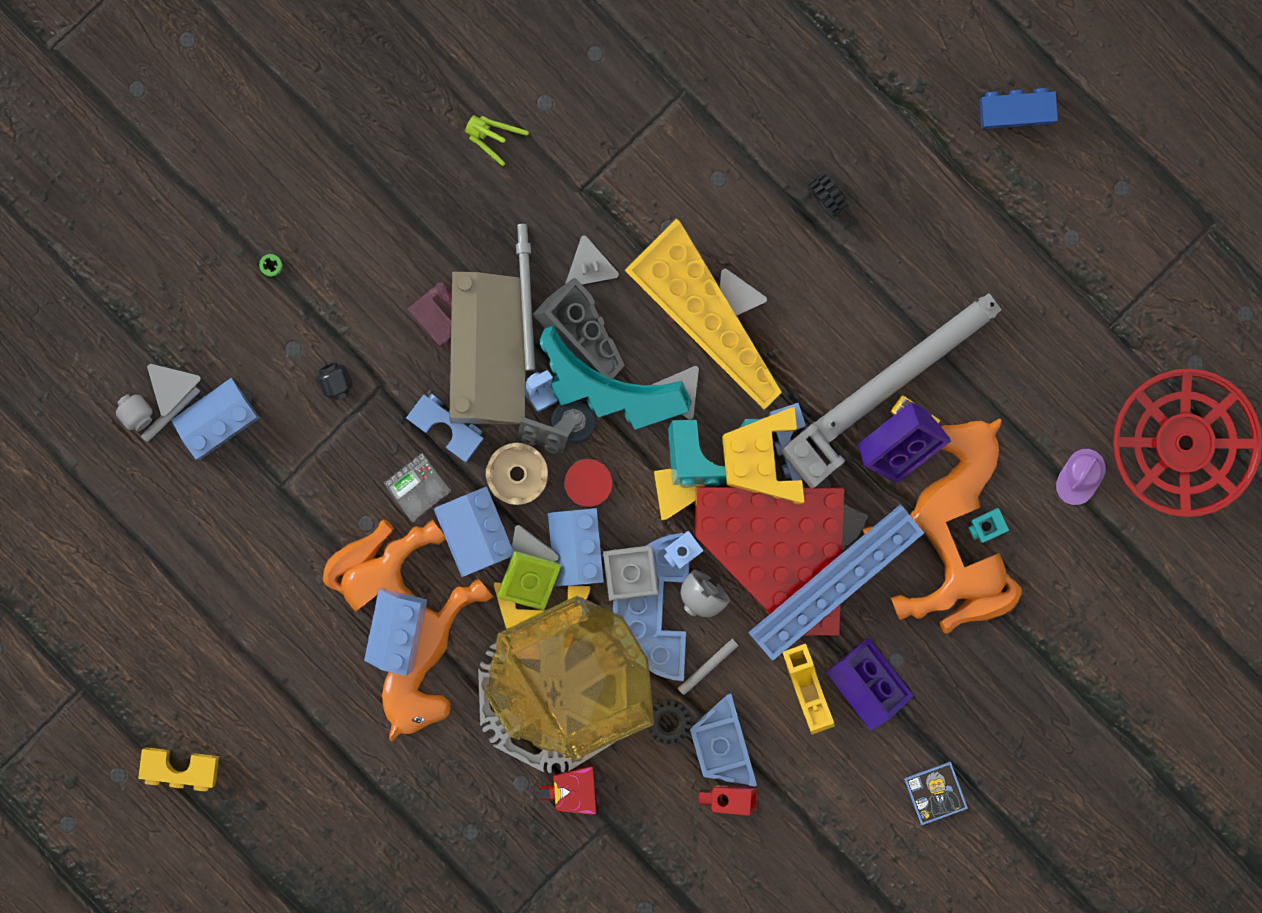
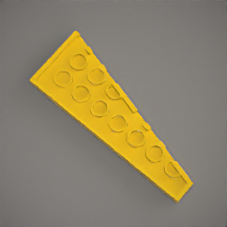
M676 218L625 271L763 409H766L782 391L681 222Z

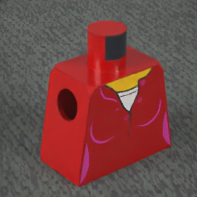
M593 765L554 774V785L540 786L541 801L555 800L556 811L596 814Z
M716 785L713 787V791L700 790L699 805H712V812L751 815L756 812L758 787ZM722 795H726L728 797V803H725L722 800Z

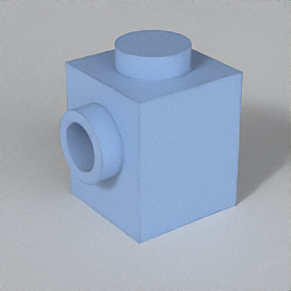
M687 531L665 548L667 554L664 557L672 568L677 565L680 569L703 552V550L690 532Z

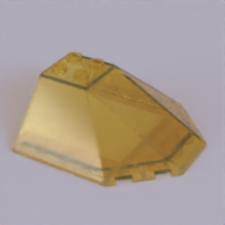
M575 596L498 633L496 638L497 646L492 657L489 672L490 679L489 684L486 686L485 696L510 737L518 740L523 738L533 742V745L549 752L554 750L565 754V758L576 760L654 724L648 658L623 616L580 596Z

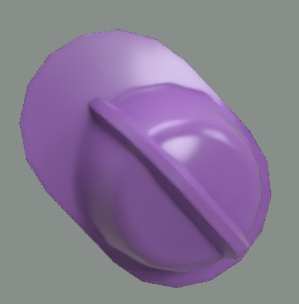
M1081 449L1074 452L1069 458L1056 481L1057 493L1064 502L1071 505H1080L1087 502L1093 496L1106 472L1102 456L1094 450Z

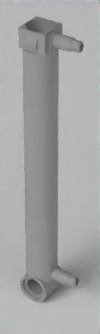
M990 294L980 297L978 302H973L818 419L815 424L819 427V433L827 443L831 442L843 431L990 321V318H995L1002 309Z

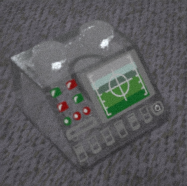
M423 453L384 482L393 498L412 522L416 521L452 492L451 488Z

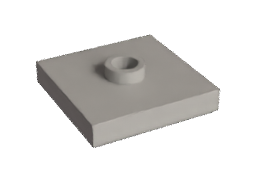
M652 545L603 551L609 601L658 595Z

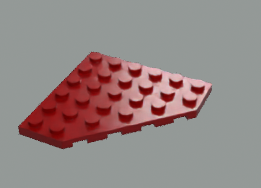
M696 486L695 537L770 614L842 554L844 488L814 487L812 489L810 487H803L804 503L795 504L793 501L782 498L777 499L767 494L755 493L736 487ZM840 605L804 635H839Z

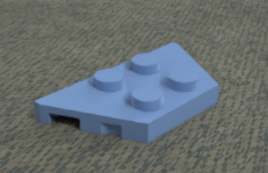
M730 693L690 728L703 777L757 786Z

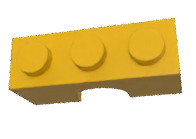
M147 747L142 749L138 779H144L145 784L159 785L160 781L169 782V787L184 788V784L193 785L194 790L208 791L209 787L213 788L216 784L219 756L194 753L191 755L189 768L186 771H177L170 765V750Z

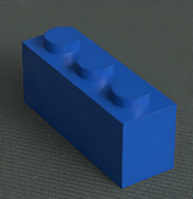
M1049 88L1034 89V93L1024 94V90L1009 91L1010 95L1000 96V92L985 93V97H981L979 100L981 129L1055 124L1058 121L1056 91L1049 92Z

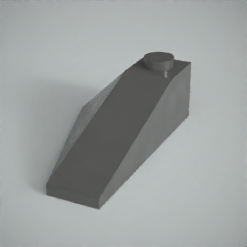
M573 278L550 295L532 315L544 328L554 325L562 341L582 362L595 371L613 379L625 365L613 340L609 338L604 328L603 318L599 317L595 309L592 295L576 278Z

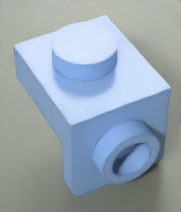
M548 370L541 374L537 372L526 381L525 395L536 412L557 403L558 400L552 394L551 384L553 377Z

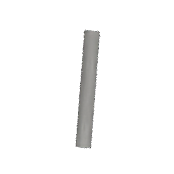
M195 386L167 416L161 415L141 437L148 443L201 391Z
M731 639L678 687L679 691L685 695L738 647V644Z

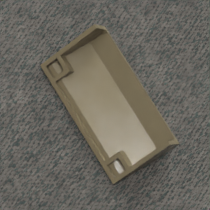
M452 272L450 423L520 424L522 417L525 418V354L520 278L480 272Z

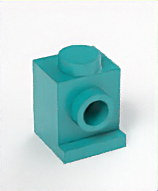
M995 508L970 520L972 525L968 527L974 540L979 539L980 543L1009 531L999 508ZM984 522H988L990 524V529L988 531H984L982 529V524Z

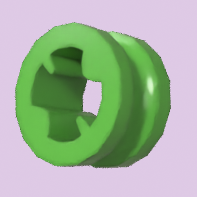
M267 254L262 257L259 266L262 273L274 277L280 274L283 264L276 255ZM268 259H271L273 262L277 261L278 266H274L277 268L274 272L270 269L265 270L264 265H267L266 261Z

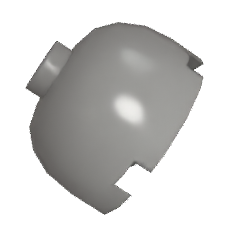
M696 569L682 583L681 598L685 604L684 609L692 616L698 615L710 618L725 609L730 601V597L720 584L715 586L708 581L711 579L709 575Z

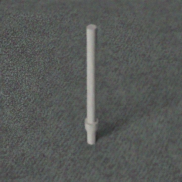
M518 224L516 254L519 255L525 371H534L535 356L529 267L531 243H528L527 224Z

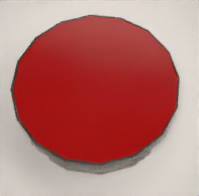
M586 458L576 461L569 467L564 480L566 494L572 502L582 507H594L603 503L609 497L613 486L611 472L605 464L596 459Z

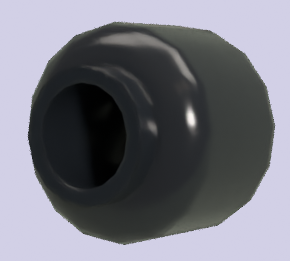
M332 362L319 369L320 373L316 379L325 397H334L335 400H340L349 395L348 390L352 387L353 381L344 365Z

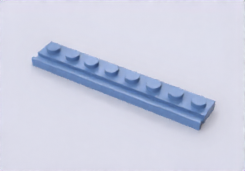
M899 505L748 633L773 661L923 535V530L907 513L904 507Z

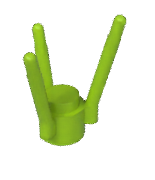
M473 115L465 129V132L470 135L469 140L477 143L495 161L504 166L505 162L480 140V138L485 139L488 135L495 140L505 143V138L490 131V126L488 125L526 136L529 132L490 120L484 116L479 118Z

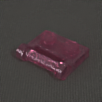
M443 281L437 283L408 308L440 347L451 338V320L432 300L436 295H439L452 310V295L447 291V286Z

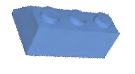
M230 378L171 421L196 460H201L260 417L233 378Z
M487 487L433 508L461 577L512 557L513 549Z
M597 508L548 513L551 549L559 555V559L554 562L561 565L555 586L604 582Z
M380 588L364 661L384 671L404 676L411 673L414 667L427 599Z

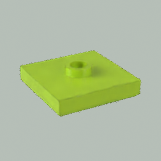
M514 551L497 596L499 599L545 610L561 565L557 562Z

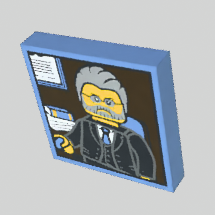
M951 762L904 778L921 825L968 809Z

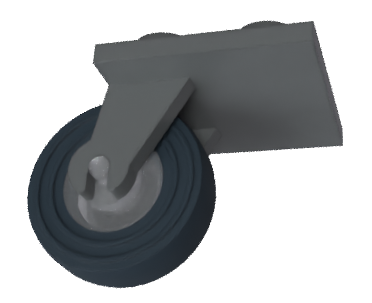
M576 400L564 405L560 404L552 414L551 426L522 417L517 439H520L526 445L544 447L550 453L556 454L559 452L563 454L566 444L578 445L591 437L596 424L595 416L590 407L581 401Z

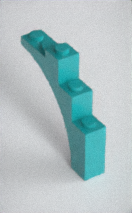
M554 325L544 329L540 345L542 350L549 355L550 367L555 374L551 384V391L553 396L558 398L561 405L587 397L588 405L592 411L595 410L597 417L624 409L625 418L628 423H632L634 430L689 412L692 401L683 381L665 385L645 386L624 383L609 378L590 368L577 358L562 341Z

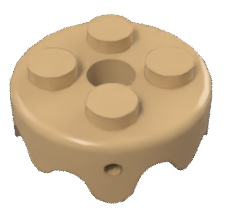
M511 443L499 448L492 455L486 468V479L490 490L500 500L514 505L526 504L537 498L544 490L548 479V468L545 459L535 448L523 443ZM514 467H521L524 470L525 475L522 480L514 481L511 478L510 472Z

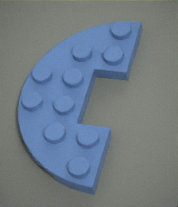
M684 533L668 535L646 545H652L658 595L613 601L616 629L630 655L654 674L678 681H684L686 631L661 630L664 581L684 582L685 578L689 575V562L680 569L677 565L672 568L664 557L667 554L665 548Z

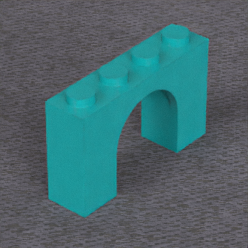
M745 419L741 427L761 419ZM672 420L668 428L673 485L690 488L695 486V484H705V486L727 484L725 466L711 463L700 450L697 420Z

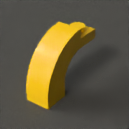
M803 644L784 651L783 656L811 734L835 727L807 645Z

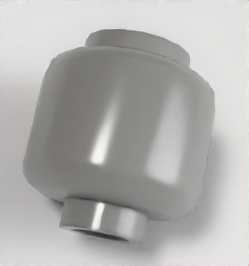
M127 394L117 402L119 406L116 410V416L126 429L140 431L152 421V408L141 395L130 396Z

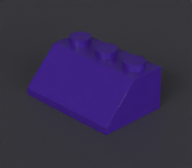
M910 402L861 441L858 446L865 467L898 483L950 443L951 440L926 409Z
M870 638L864 640L826 671L827 675L871 731L888 721L914 696Z

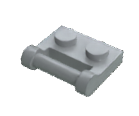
M815 422L810 424L780 450L811 489L816 487L845 462L841 455L838 456L819 433V427ZM809 436L830 461L828 465L823 462L806 439Z

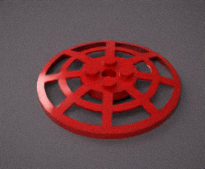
M1172 370L1158 374L1145 381L1125 401L1114 427V458L1124 483L1144 504L1173 516H1202L1228 506L1249 486L1261 458V428L1251 403L1230 381L1204 370ZM1182 377L1181 392L1165 395L1155 402H1152L1144 393L1149 387L1161 381ZM1192 377L1211 381L1223 387L1230 394L1220 403H1217L1206 395L1191 392ZM1137 399L1146 410L1137 423L1134 437H1120L1124 418L1130 406ZM1180 399V414L1167 418L1159 410L1160 406ZM1191 399L1210 406L1212 410L1204 418L1190 414ZM1236 401L1242 406L1249 420L1252 439H1237L1234 423L1226 412ZM1152 416L1160 424L1156 438H1142L1144 426L1148 418ZM1217 418H1222L1227 428L1229 439H1215V434L1210 425ZM1183 436H1188L1192 441V445L1188 450H1183L1179 446V440ZM1120 447H1134L1137 463L1145 474L1136 485L1131 481L1124 468ZM1142 447L1156 448L1160 461L1151 470L1144 460ZM1215 448L1229 449L1226 461L1219 471L1210 462ZM1237 449H1252L1248 469L1240 483L1235 486L1225 476L1234 463ZM1167 467L1179 472L1180 487L1170 485L1160 480L1158 476ZM1203 468L1212 477L1203 484L1190 487V472ZM1151 483H1154L1165 491L1180 494V509L1161 505L1148 498L1143 492ZM1216 484H1219L1229 493L1223 499L1211 505L1191 509L1190 494L1206 491Z

